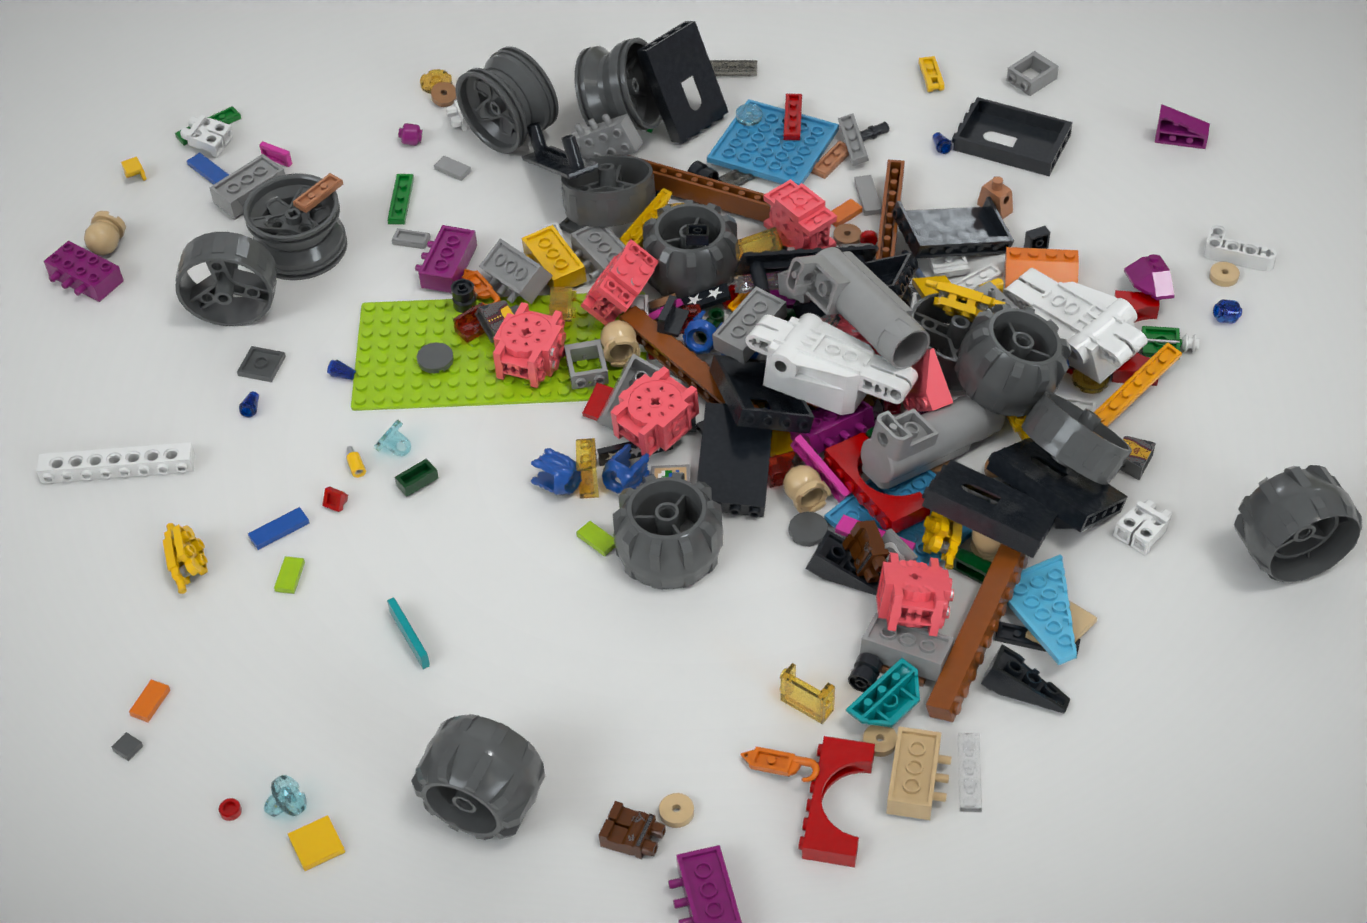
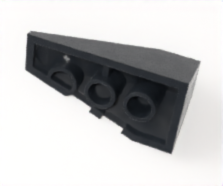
M827 530L805 569L822 579L876 595L879 580L867 583L864 576H857V569L854 566L850 550H844L842 546L845 539Z
M1002 644L986 670L981 684L999 695L1065 713L1070 698L1052 682L1044 681L1039 676L1040 672L1036 668L1032 670L1024 663L1025 659L1020 654Z

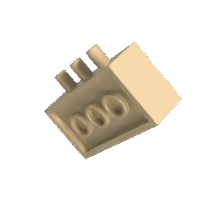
M898 726L886 814L930 820L933 800L946 802V793L934 792L935 782H949V775L937 773L938 763L951 765L952 759L951 756L939 755L941 732Z

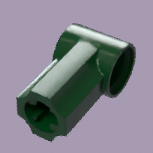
M718 307L709 310V316L706 321L718 328L720 323L725 321L724 310ZM696 331V336L705 343L707 341L706 334L702 331Z

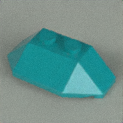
M901 658L848 706L846 712L862 724L893 727L920 702L918 669Z

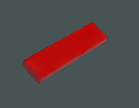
M786 94L783 140H800L802 94Z

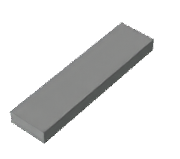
M854 113L838 118L853 166L869 161Z

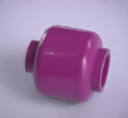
M405 123L403 128H399L398 138H401L402 144L416 146L418 142L421 143L423 130L417 124Z

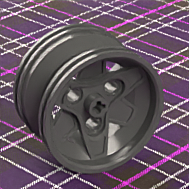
M641 38L624 40L618 43L610 52L601 46L585 48L580 52L575 65V91L581 114L588 127H590L588 121L592 118L596 124L604 122L602 118L604 114H608L610 119L628 114L636 130L653 129L660 125L662 116L637 54L638 49L648 44L645 40Z
M507 46L501 48L487 60L484 69L472 68L462 74L456 82V98L465 121L484 144L497 152L508 154L521 147L527 138V125L540 122L543 131L551 126L558 117V99L550 79L542 67L530 55L516 47Z
M294 173L274 177L256 187L244 203L243 215L247 229L252 234L253 239L261 243L273 256L277 266L276 278L305 280L324 274L341 261L347 250V236L344 225L339 219L340 204L336 191L307 213L293 205L295 199L322 179L318 176Z

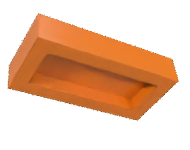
M849 199L831 210L837 215V221L832 225L837 227L862 213L863 207L854 200Z
M151 679L129 710L130 716L149 722L170 692L169 686Z

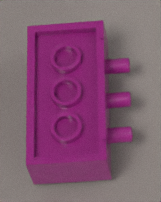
M442 225L435 240L427 242V247L430 250L428 253L423 252L421 254V259H424L422 265L417 264L415 271H418L421 288L451 293L452 283L462 279L464 275V269L467 268L477 248L475 230Z
M67 241L44 260L48 275L50 276L49 280L52 283L58 280L62 283L61 286L64 289L71 287L75 289L74 293L77 296L83 293L98 302L102 301L124 281L118 265L70 241Z
M862 400L854 413L839 415L819 407L811 411L815 418L810 434L790 432V436L793 441L795 437L801 434L814 451L820 454L826 448L862 432L866 433L868 429L875 426L873 407Z
M720 845L677 854V869L680 878L668 880V885L670 889L683 888L685 897L673 900L674 908L687 906L690 917L680 919L678 922L742 923Z

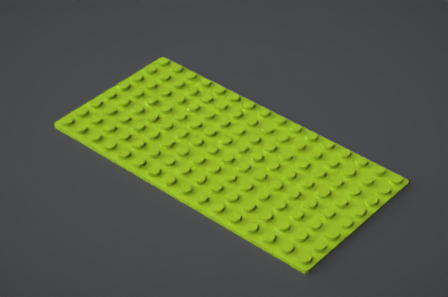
M641 291L639 295H645V292ZM587 293L538 295L532 304L520 296L513 303L507 300L508 297H500L501 301L505 300L509 307L520 306L521 302L527 303L529 311L552 316L555 310L561 311L563 320H565L564 332L566 333V340L564 345L598 340L605 327L604 324L580 306ZM491 297L487 299L476 298V308L467 313L456 311L453 299L365 302L361 305L351 409L353 411L588 401L595 386L572 390L565 356L561 358L559 367L554 371L552 377L545 376L544 381L540 383L538 388L531 387L530 380L507 374L504 380L498 379L496 377L493 357L495 350L494 342L491 343L475 316V312L482 302L485 304L494 302ZM435 342L448 345L452 349L454 360L447 370H440L439 373H427L419 367L417 354L423 346ZM640 352L639 357L647 361V353ZM599 358L573 362L575 373L601 369ZM606 361L609 383L603 385L614 388L624 367H613L611 363Z

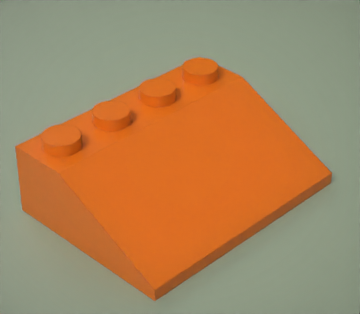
M1006 247L1005 288L1015 280H1018L1030 268L1038 270L1058 283H1078V250Z

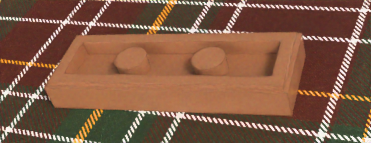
M838 141L815 164L811 173L826 179L849 156L846 143Z
M329 173L293 201L294 207L307 213L343 185V180Z

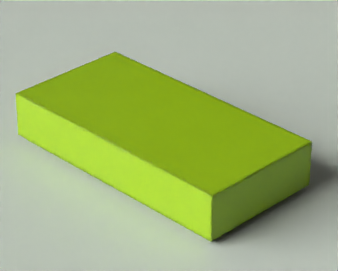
M591 521L587 522L576 532L578 538L604 557L615 548L614 537Z
M285 556L274 586L275 592L295 594L305 564L304 558Z

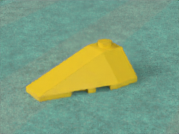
M663 188L620 237V241L625 246L632 239L643 248L644 223L651 218H658L657 210L668 204L672 192Z

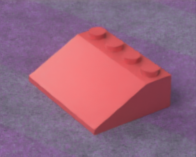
M934 348L927 349L924 356L911 366L917 371L918 380L903 400V405L908 411L911 409L916 411H934L953 403Z

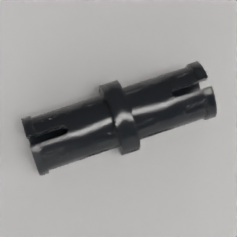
M884 121L876 126H869L868 129L860 131L862 140L875 139L878 135L889 132V125Z

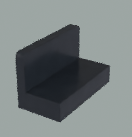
M669 295L658 317L657 332L674 337L679 336L689 316V310L676 307L677 296Z

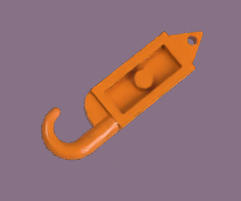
M464 269L462 279L472 281L477 299L491 297L494 300L492 303L501 301L500 296L478 270Z
M756 746L754 750L740 754L753 770L788 777L796 774L801 766L811 767L813 769L812 774L802 778V782L814 780L820 771L819 764L815 760L796 756L793 753Z

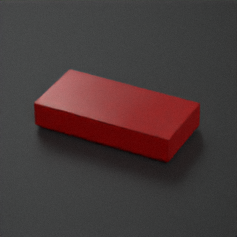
M596 383L582 412L583 416L597 421L613 388Z

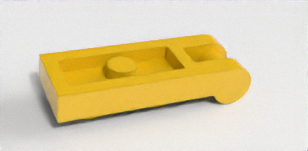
M935 56L919 58L918 63L927 92H933V90L937 89L939 91L944 90V81Z

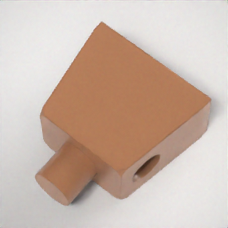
M994 177L982 186L977 205L983 207L986 198L991 197L1002 219L1013 213L1012 190L1003 184V178Z

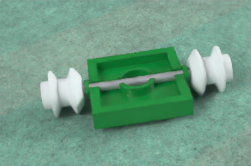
M1142 326L1141 332L1148 340V343L1142 347V355L1151 358L1167 342L1179 351L1182 346L1184 352L1187 349H1192L1194 353L1195 349L1199 348V338H1196V334L1192 338L1185 334L1180 339L1179 328Z

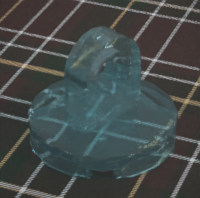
M399 419L393 423L373 446L375 450L379 452L385 446L397 456L402 457L409 453L411 443L398 431L403 425ZM398 442L405 444V451L397 449L396 445Z
M281 775L271 783L272 795L267 799L264 811L272 817H276L282 812L291 816H298L306 809V796L304 792L300 793L298 789L300 786L292 777Z

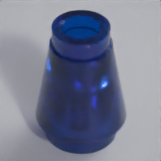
M936 132L932 138L937 152L941 154L949 153L952 149V142L940 132Z
M337 359L336 361H330L327 373L331 377L353 380L356 370Z
M250 392L240 403L239 412L242 416L250 418L257 413L259 394L257 392Z

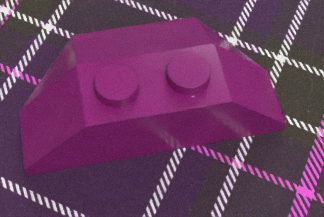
M1151 254L1147 257H1141L1124 268V273L1134 288L1145 294L1152 295V298L1155 300L1174 298L1171 272L1160 255Z

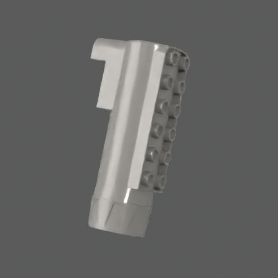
M829 247L821 250L816 255L792 259L785 284L794 296L806 294L826 315L840 314L896 369L911 367L924 356L929 347L930 336L911 316L913 310L852 252H842L836 247Z
M967 394L953 400L952 404L929 411L923 415H920L915 409H911L896 417L889 411H885L878 415L871 438L865 440L862 444V470L878 487L889 489L968 452L972 443L982 441L1000 431L1004 425L1005 415L990 412V410L972 400Z

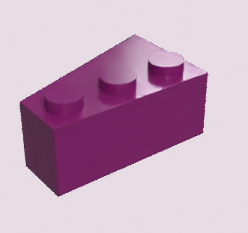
M1161 104L1155 143L1206 149L1210 123Z

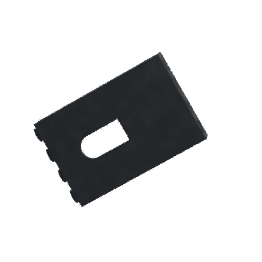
M684 21L637 50L671 142L679 144L687 142L688 138L698 135L702 129L710 127L714 121L723 119L724 115L729 112L695 21ZM691 76H693L701 98V106L697 110L691 109L681 84Z
M977 97L975 102L971 103L969 112L965 114L963 123L959 124L958 132L953 134V150L1050 176L1071 136L1073 122ZM986 132H996L1018 139L1014 146L1010 147L988 141L983 135Z
M912 252L863 262L901 299L918 269V261L914 258ZM796 300L793 305L798 319L807 313L815 314L819 318L833 316L826 315L812 300L808 303H800Z
M714 354L709 371L737 426L810 434L815 417L806 401L763 385L766 360L749 359L745 364H742L731 356ZM750 399L767 401L771 410L755 409Z
M1031 438L993 452L988 458L987 470L1018 491L1033 497L1057 513L1058 518L1079 532L1120 513L1128 498L1127 495L1110 484H1099L1072 468L1059 464L1052 458L1050 453ZM1031 458H1036L1063 477L1060 479L1056 478L1035 464Z
M952 459L947 465L944 464L940 472L938 471L922 495V498H924L923 507L1031 558L1035 557L1057 517V513L1033 497ZM962 486L998 502L997 505L965 491Z

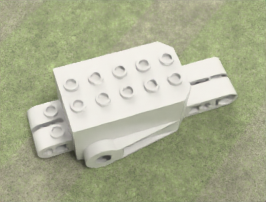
M1034 268L1027 270L1018 280H1015L1003 290L1004 295L1021 309L1024 306L1035 309V314L1041 316L1046 321L1051 319L1059 327L1057 332L1059 337L1066 339L1070 345L1069 365L1099 384L1148 343L1146 336L1139 329L1135 328L1134 322L1137 320V313L1133 306L1125 299L1116 298L1075 282L1058 283Z
M811 313L804 314L799 319L792 316L789 321L768 314L764 315L745 339L750 349L767 355L764 386L839 415L854 413L867 394L894 404H900L918 380V373L912 367L896 369L882 356L875 354V351L869 344L823 322L818 316Z

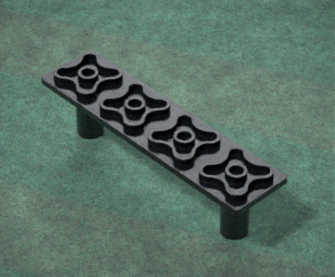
M540 122L527 125L534 152L522 156V160L569 179H575L580 175L595 171L594 168L599 167L597 162L581 156L575 134L561 138L564 150L546 145Z
M878 245L838 248L842 252H852L862 263L872 261L879 250ZM823 249L746 252L742 254L734 273L735 275L751 274L754 288L758 287L770 293L766 273H781L789 270L793 258L816 255Z

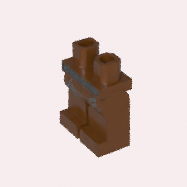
M875 520L857 521L843 541L842 546L844 550H850L854 559V566L857 569V576H864L867 583L877 582L880 578L878 572H881L883 562H887L886 558L890 553L888 549H885V544Z
M615 801L607 816L608 819H606L598 835L600 846L624 854L635 855L639 859H642L643 855L654 857L658 849V842L652 841L651 838L653 836L662 839L666 833V826L657 822L653 814L649 813L648 815L642 811L626 808L623 803Z

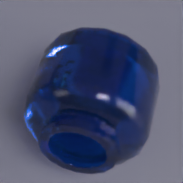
M1222 299L1214 305L1213 315L1218 322L1233 324L1242 316V308L1238 301Z

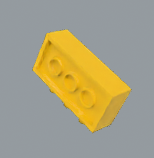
M553 225L521 238L524 254L553 275L547 284L555 295L587 282L585 266Z

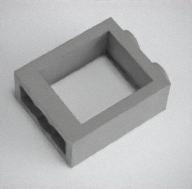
M1034 51L1008 67L1006 81L1031 96L1057 79L1059 66ZM1032 68L1040 74L1031 80L1022 73Z
M600 339L564 345L572 390L595 386L596 383H609L608 370ZM599 358L601 369L575 373L573 362Z

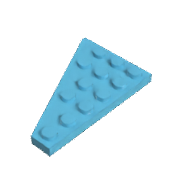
M1061 554L1022 570L1020 582L1016 584L1013 597L1007 603V606L1058 665L1077 658L1067 583Z

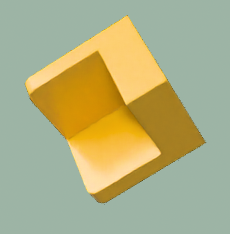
M137 156L121 162L126 178L140 174L143 181L147 180Z

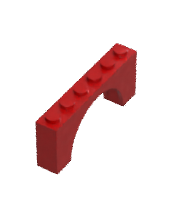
M1115 290L1114 297L1125 299L1135 309L1137 313V320L1135 322L1157 319L1160 300H1155L1152 298V295L1143 292ZM1136 353L1111 374L1112 382L1125 383L1150 358ZM1158 379L1152 384V386H1157Z
M863 432L825 449L823 461L850 493L857 498L859 504L863 505L869 514L880 523L884 530L892 529L897 533L930 516V510L922 506L924 498H922L920 491L903 496L888 495L874 490L862 480L858 472L863 464L861 448L864 441L869 439Z
M824 736L823 744H818L817 756L820 759L817 763L819 764L820 771L816 780H812L810 785V793H813L812 799L808 798L806 812H809L808 818L804 817L802 830L805 831V836H800L799 841L802 859L855 868L859 837L849 835L834 826L824 812L822 801L830 786L839 779L857 773H872L875 744Z

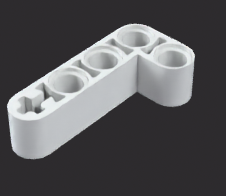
M1217 224L1211 226L1204 251V256L1207 259L1229 262L1237 266L1261 271H1271L1274 268L1277 252L1273 248L1225 238L1226 228Z

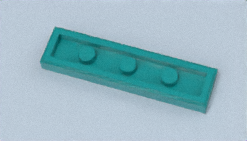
M394 597L388 599L389 611L422 669L429 667L428 654Z

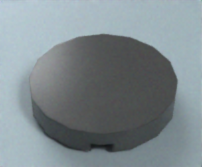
M435 342L427 344L417 354L419 367L427 373H439L443 369L445 371L452 365L454 360L452 349L444 343Z
M815 512L799 513L791 519L789 524V534L792 540L801 546L810 547L818 542L820 543L828 530L827 521L823 516Z

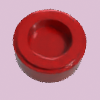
M866 230L860 234L861 244H877L878 237L875 231Z
M234 798L225 799L219 805V813L226 821L235 820L241 815V805Z

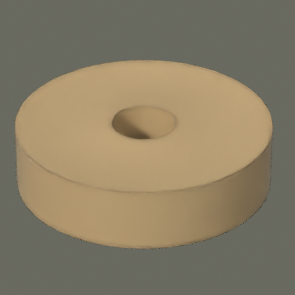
M1218 262L1211 267L1209 277L1218 286L1230 287L1238 282L1240 272L1232 263Z
M871 725L864 731L863 742L875 744L874 756L884 757L894 752L897 734L892 727Z
M672 793L664 797L660 802L659 815L662 822L669 827H684L694 817V805L688 796L681 793Z

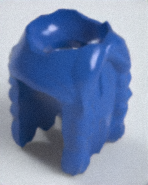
M704 310L688 323L684 331L685 334H683L686 348L697 355L709 354L714 349L712 335L718 329L710 322L702 319L706 313ZM696 331H702L706 334L707 341L704 344H698L694 341L693 335Z
M626 444L619 452L612 456L605 463L602 472V480L606 489L620 494L629 487L636 489L642 483V477L650 474V471L647 470L648 453L644 454L640 460L630 467L631 461L629 459L631 453L629 451L631 450V444ZM618 477L621 483H618L615 478Z
M552 448L544 449L543 455H540L538 459H534L531 462V465L544 470L537 474L538 477H533L531 483L549 490L555 495H570L578 488L582 481L581 469L578 463L569 456L554 451Z

